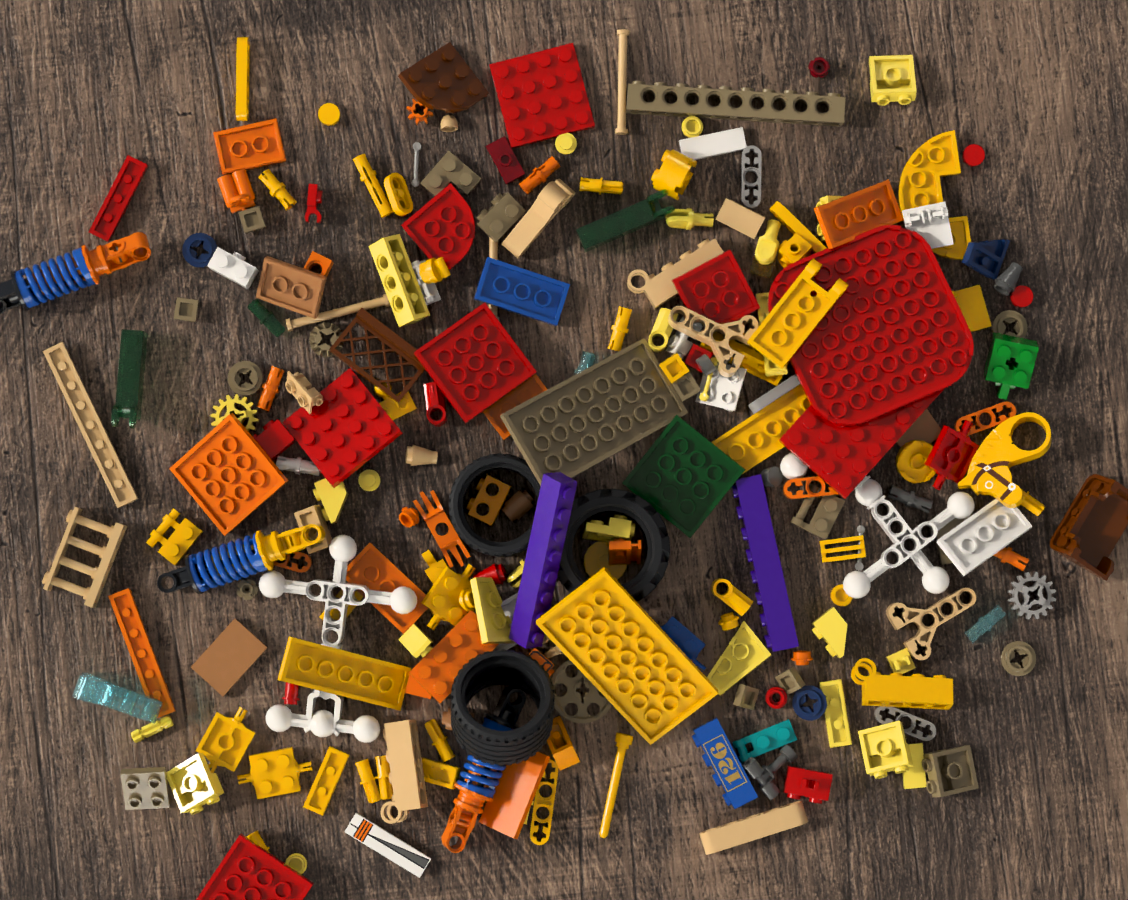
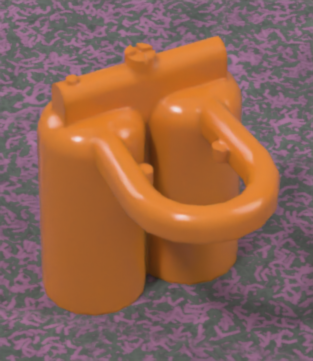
M246 169L235 171L232 174L224 175L217 179L227 208H230L231 213L244 211L246 208L255 206V194Z

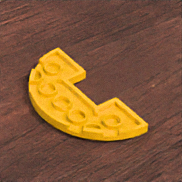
M955 130L932 137L922 144L907 161L898 186V204L902 217V210L943 202L940 177L961 173ZM968 217L949 218L954 244L934 248L932 251L945 258L963 260L968 243L971 242Z

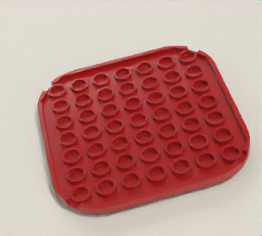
M899 225L879 226L855 236L853 241L832 249H824L788 265L780 271L771 285L768 295L769 313L813 258L821 263L822 267L815 277L811 279L827 292L830 291L839 278L849 285L790 359L811 406L819 415L832 423L847 426L859 425L945 389L956 383L965 374L971 363L974 351L971 331L930 245L915 231H910ZM812 291L810 295L815 297L817 293Z

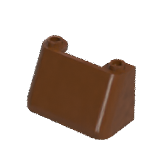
M1098 474L1089 476L1050 540V548L1100 579L1107 581L1114 571V561L1108 557L1128 525V489L1116 480Z

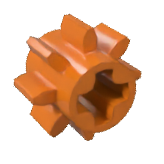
M412 99V107L407 106V110L412 112L408 119L414 118L416 125L420 121L428 124L427 118L428 116H433V112L428 111L430 108L424 106L419 101L416 102L415 99ZM418 107H420L421 110L424 109L423 115L417 113L416 109Z

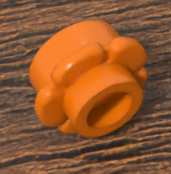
M402 508L399 520L404 526L410 528L419 523V514L416 509Z
M799 650L793 651V658L791 660L796 661V665H809V661H812L813 658L811 657V651Z

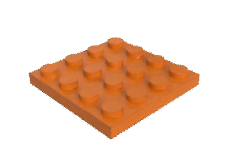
M233 413L229 414L169 468L224 536L228 535L289 481Z

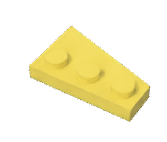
M475 577L470 579L482 644L515 643L509 639L511 629L509 624L512 622L509 615L505 616L501 607L503 601L492 577Z
M743 621L707 678L718 689L719 696H721L772 655L746 622Z

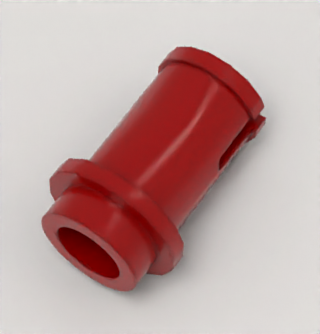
M286 682L285 697H282L284 704L297 705V701H300V698H298L299 685Z

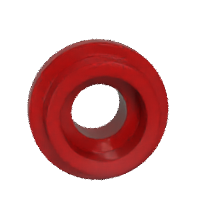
M772 687L767 691L765 699L771 708L779 709L786 704L788 696L783 688ZM779 694L781 699L775 701L773 695Z

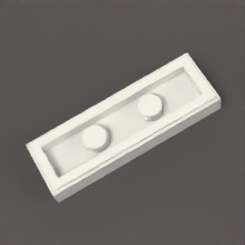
M743 127L679 140L681 153L694 160L741 151L747 147Z

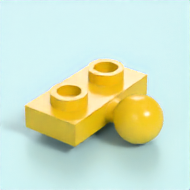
M374 386L376 395L383 398V401L379 402V404L392 420L417 409L409 391L398 404Z

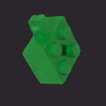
M993 332L984 368V378L987 381L995 382V385L999 386L998 398L1007 400L1010 388L1015 389V386L1029 388L1039 349L1037 341ZM1010 358H1014V362L1012 361L1010 364L1007 362V359L1010 361Z

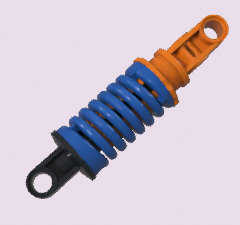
M136 232L119 240L111 241L108 244L98 245L96 249L90 251L86 245H83L72 251L73 257L67 252L64 254L65 260L59 255L56 257V261L51 258L48 260V264L45 261L41 262V269L38 264H34L32 266L33 273L29 267L19 271H12V279L0 283V314L21 305L26 311L30 310V308L40 303H46L48 299L54 300L56 296L62 297L64 293L70 294L71 291H78L80 287L86 288L94 284L98 285L100 284V276L105 273L109 275L118 269L147 260L151 256V250L146 234Z
M514 686L506 687L502 691L494 713H484V723L481 725L498 731L520 728L516 722L526 702L525 693ZM517 692V700L510 703V695ZM472 755L467 756V760L472 762V764L464 763V768L469 771H461V778L454 785L460 791L458 797L453 801L455 807L450 813L447 826L441 838L442 844L449 851L459 853L465 848L469 835L475 826L477 816L483 812L482 807L485 801L492 802L494 799L493 797L496 792L494 786L499 785L498 779L502 777L501 771L505 770L506 765H490V763H483L479 759L476 760ZM453 836H458L457 843L450 846V839Z

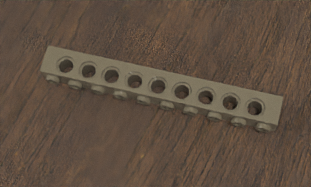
M633 81L632 84H628L626 113L842 127L844 124L846 97H840L838 93H828L827 96H820L818 92H806V95L797 94V91L794 90L775 93L774 89H763L762 92H756L753 88L747 87L741 88L740 91L732 90V87L729 86L710 89L709 85H698L697 88H692L688 84L683 83L676 84V86H667V83L664 82L645 85L644 81ZM651 93L654 95L655 100L648 103L644 101L643 95ZM672 94L676 97L677 101L669 104L665 101V96ZM695 96L698 99V103L690 105L687 103L686 98ZM716 97L720 104L713 107L708 103V99ZM734 98L739 99L741 106L739 108L732 107L730 100ZM753 100H760L763 107L755 109L752 107L751 102ZM780 101L784 104L785 108L778 111L773 107V103ZM803 103L806 106V111H797L795 104ZM817 105H826L828 112H818Z

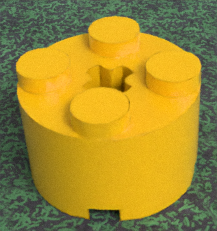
M667 149L662 156L661 161L663 164L660 170L656 169L652 175V185H654V189L678 200V193L682 195L693 176L690 169L692 166L696 168L697 161L674 149L671 151Z

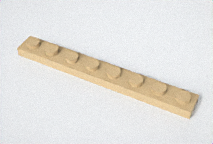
M64 342L44 350L43 353L117 508L138 500L139 498Z

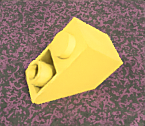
M325 478L315 482L316 488L312 490L316 500H321L324 508L321 511L325 520H330L331 524H335L339 519L348 492L344 482L333 488Z
M831 607L811 623L814 626L811 630L819 640L823 638L828 644L825 648L832 657L837 656L841 658L844 656L847 623L837 610Z
M413 624L398 639L415 658L420 656L424 658L433 649L431 646L433 641L416 624Z

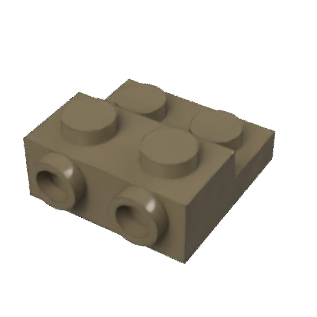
M970 745L924 754L922 768L928 774L929 781L926 782V788L932 794V797H944L979 788Z

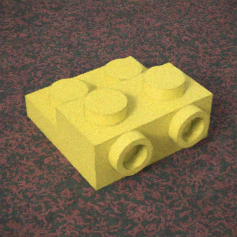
M913 55L869 57L871 102H877L878 105L885 106L890 102H899L901 105H907L915 101L917 89Z
M614 515V518L610 517L607 525H604L603 521L591 520V523H586L582 538L608 543L618 538L628 541L634 536L635 523L627 520V517L622 515Z
M901 721L858 731L866 773L868 775L874 776L875 779L887 777V772L905 773L909 771L908 767L913 766L910 747L906 743Z
M203 753L196 754L166 772L167 780L181 813L197 814L203 811L202 806L206 803L211 805L220 801L219 796L224 793L217 774L211 773Z

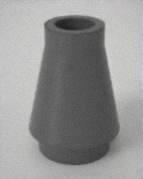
M1012 262L995 279L994 288L1006 296L1014 292L1023 268L1019 264Z

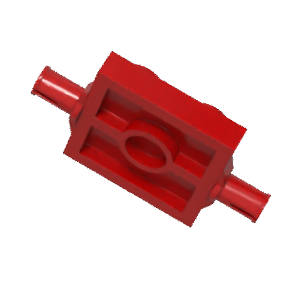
M965 420L960 431L943 426L925 462V465L933 469L938 475L932 485L935 489L941 490L945 479L958 484L964 478L972 458L979 447L968 436L973 423Z

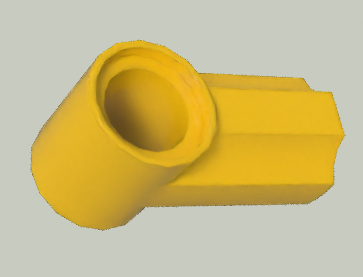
M718 578L711 584L712 594L740 616H743L751 607L753 601L728 580ZM724 582L727 586V591L720 595L717 593L716 587L719 583Z

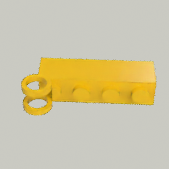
M868 658L859 659L851 670L852 680L856 684L862 685V706L949 710L953 705V679L946 678L945 675H935L933 678L925 677L923 674L903 676L902 673H891L890 675H881L880 672H876L875 663ZM863 667L867 669L869 676L861 675L858 668Z

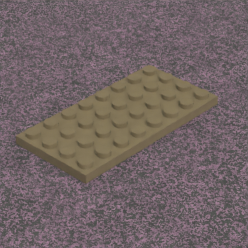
M643 338L500 415L541 486L543 473L561 472L573 478L669 425L676 415L679 417L688 414V411L671 382L660 368L659 362L647 341Z

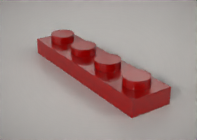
M127 155L89 230L90 234L108 243L110 242L148 168L146 163Z

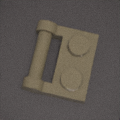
M811 483L809 484L811 492H820L821 488ZM834 495L821 496L822 498L809 524H807L803 520L815 497L805 498L796 517H793L790 523L826 540L845 501Z

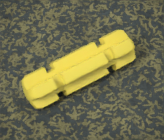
M167 715L160 718V721L156 720L141 727V730L137 729L131 732V737L135 743L144 740V737L148 738L163 731V728L167 729L173 726V720Z

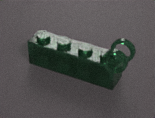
M667 189L656 192L641 202L576 229V234L584 253L664 219L665 215L675 210L674 205L662 209L658 199L668 194Z
M122 329L116 403L113 406L111 416L112 427H118L119 419H129V427L135 429L137 420L141 419L148 333L145 331Z

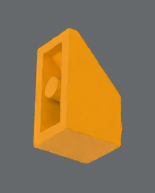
M561 717L553 718L552 731L547 739V743L561 771L579 763L580 760Z

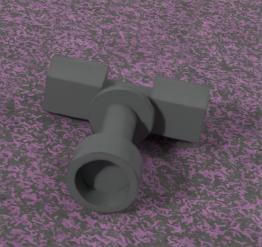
M787 744L780 749L781 755L768 767L764 764L760 766L753 757L748 758L742 764V767L749 776L759 782V789L769 800H772L780 793V790L772 781L775 778L773 773L787 761L793 763L798 758L797 754Z

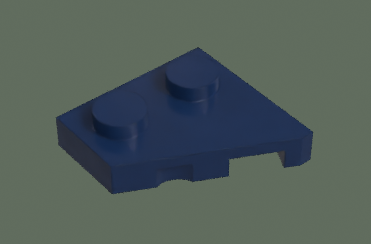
M997 239L969 242L961 263L990 279H996L1010 240Z

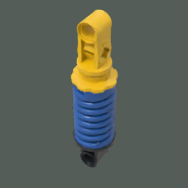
M309 524L280 534L277 531H273L267 536H264L261 530H258L253 534V538L247 535L244 537V541L238 538L235 542L229 541L227 545L223 543L220 547L214 546L212 551L206 549L204 553L200 551L196 554H187L185 556L186 566L161 574L157 580V586L165 593L176 592L193 586L197 594H202L209 590V588H216L218 585L223 586L226 582L232 583L234 580L238 581L242 577L247 578L249 575H255L258 572L273 570L274 562L286 560V554L295 553L306 549V547L321 543L325 538V530L319 524ZM312 528L318 531L316 540H312L309 537V531ZM167 577H171L174 581L171 589L165 584Z

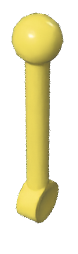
M712 357L711 361L715 366L718 364L716 357ZM713 372L708 375L704 391L699 396L700 400L704 402L709 399L707 393Z

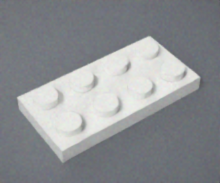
M995 499L943 535L936 543L960 573L965 576L1030 530L1032 525L1017 507L1007 508Z

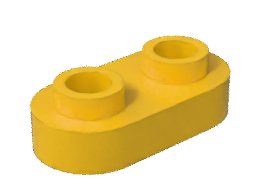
M392 173L385 177L384 187L395 214L405 216L412 212L413 202L403 176L399 173Z

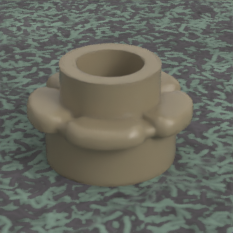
M252 579L241 580L237 585V595L240 598L243 597L244 600L253 599V596L258 593V587L255 585L256 582Z

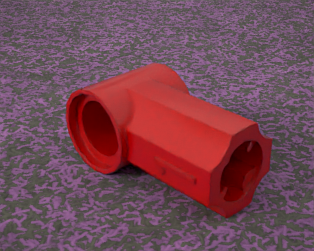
M435 382L423 384L427 419L433 426H443L448 418L444 394ZM436 410L443 412L442 418L438 421H434L431 418L432 413Z

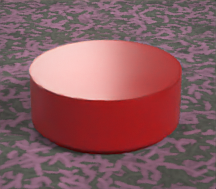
M977 144L967 146L962 153L964 163L970 167L980 165L985 158L983 148Z
M1023 285L1016 287L1010 295L1012 304L1018 308L1030 305L1033 300L1032 290Z

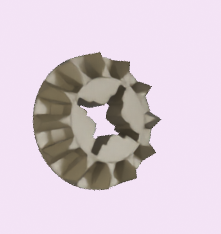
M1013 310L1003 311L996 316L992 323L993 332L1003 334L1006 329L1004 323L1011 324L1016 321L1013 327L1015 333L1008 332L1005 335L1024 338L1028 328L1027 322L1019 312Z
M324 322L316 325L312 330L309 343L317 355L332 357L334 354L329 351L330 345L324 343L319 346L323 340L320 333L322 332L326 336L334 333L330 339L333 345L342 334V331L335 324ZM341 343L336 350L340 352L344 343Z
M240 361L234 364L228 373L230 388L242 396L253 395L260 389L263 382L262 371L256 364L250 361ZM238 373H243L244 375L250 373L249 379L253 384L245 382L239 386L242 378Z
M1023 641L1009 643L1004 647L1000 656L1004 669L1007 673L1014 676H1024L1030 673L1036 664L1034 649ZM1014 650L1018 653V655H1027L1023 659H1021L1022 667L1018 664V662L1010 663V661L1013 658H1015Z

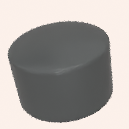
M706 354L695 360L705 376L716 370L713 362Z
M766 467L761 472L762 481L766 487L779 486L781 484L783 475L778 467Z

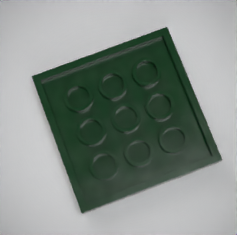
M676 415L622 484L649 502L659 514L691 538L746 469Z

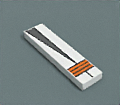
M355 813L345 830V833L419 878L431 860L429 856L358 813Z

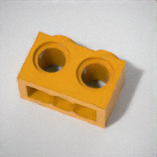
M487 475L485 479H480L476 488L479 490L476 499L471 498L466 509L470 510L468 515L493 526L511 486ZM496 484L499 487L498 494L489 496L486 492L488 485ZM482 503L489 506V512L485 516H480L477 513V507Z

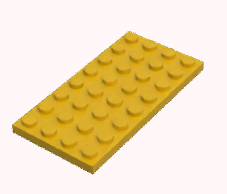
M605 567L536 620V625L650 745L719 694L718 689Z

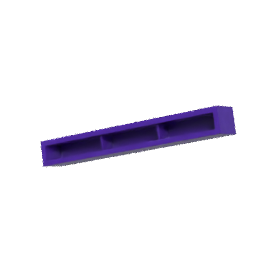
M561 472L543 473L509 639L525 649L541 647L543 644L545 633L536 625V620L550 610L577 487V481Z
M759 474L738 479L731 488L733 497L738 498L739 506L736 507L738 519H742L744 528H741L743 541L747 540L749 549L745 550L747 561L752 562L753 571H750L752 583H756L758 592H755L757 605L762 606L763 613L759 614L762 627L766 626L768 635L764 636L766 647L771 648V652L799 647L762 476Z

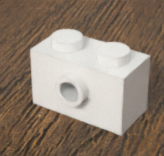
M217 247L207 265L211 270L248 290L259 272L256 267L245 262L246 257L237 252H234L232 255Z

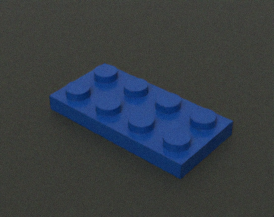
M487 257L474 299L557 326L570 284Z

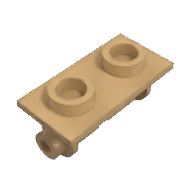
M290 371L287 372V381L285 383L287 391L298 400L301 407H304L311 414L312 406H320L323 403V396L315 387L311 388L312 384L304 374L297 372L293 375Z

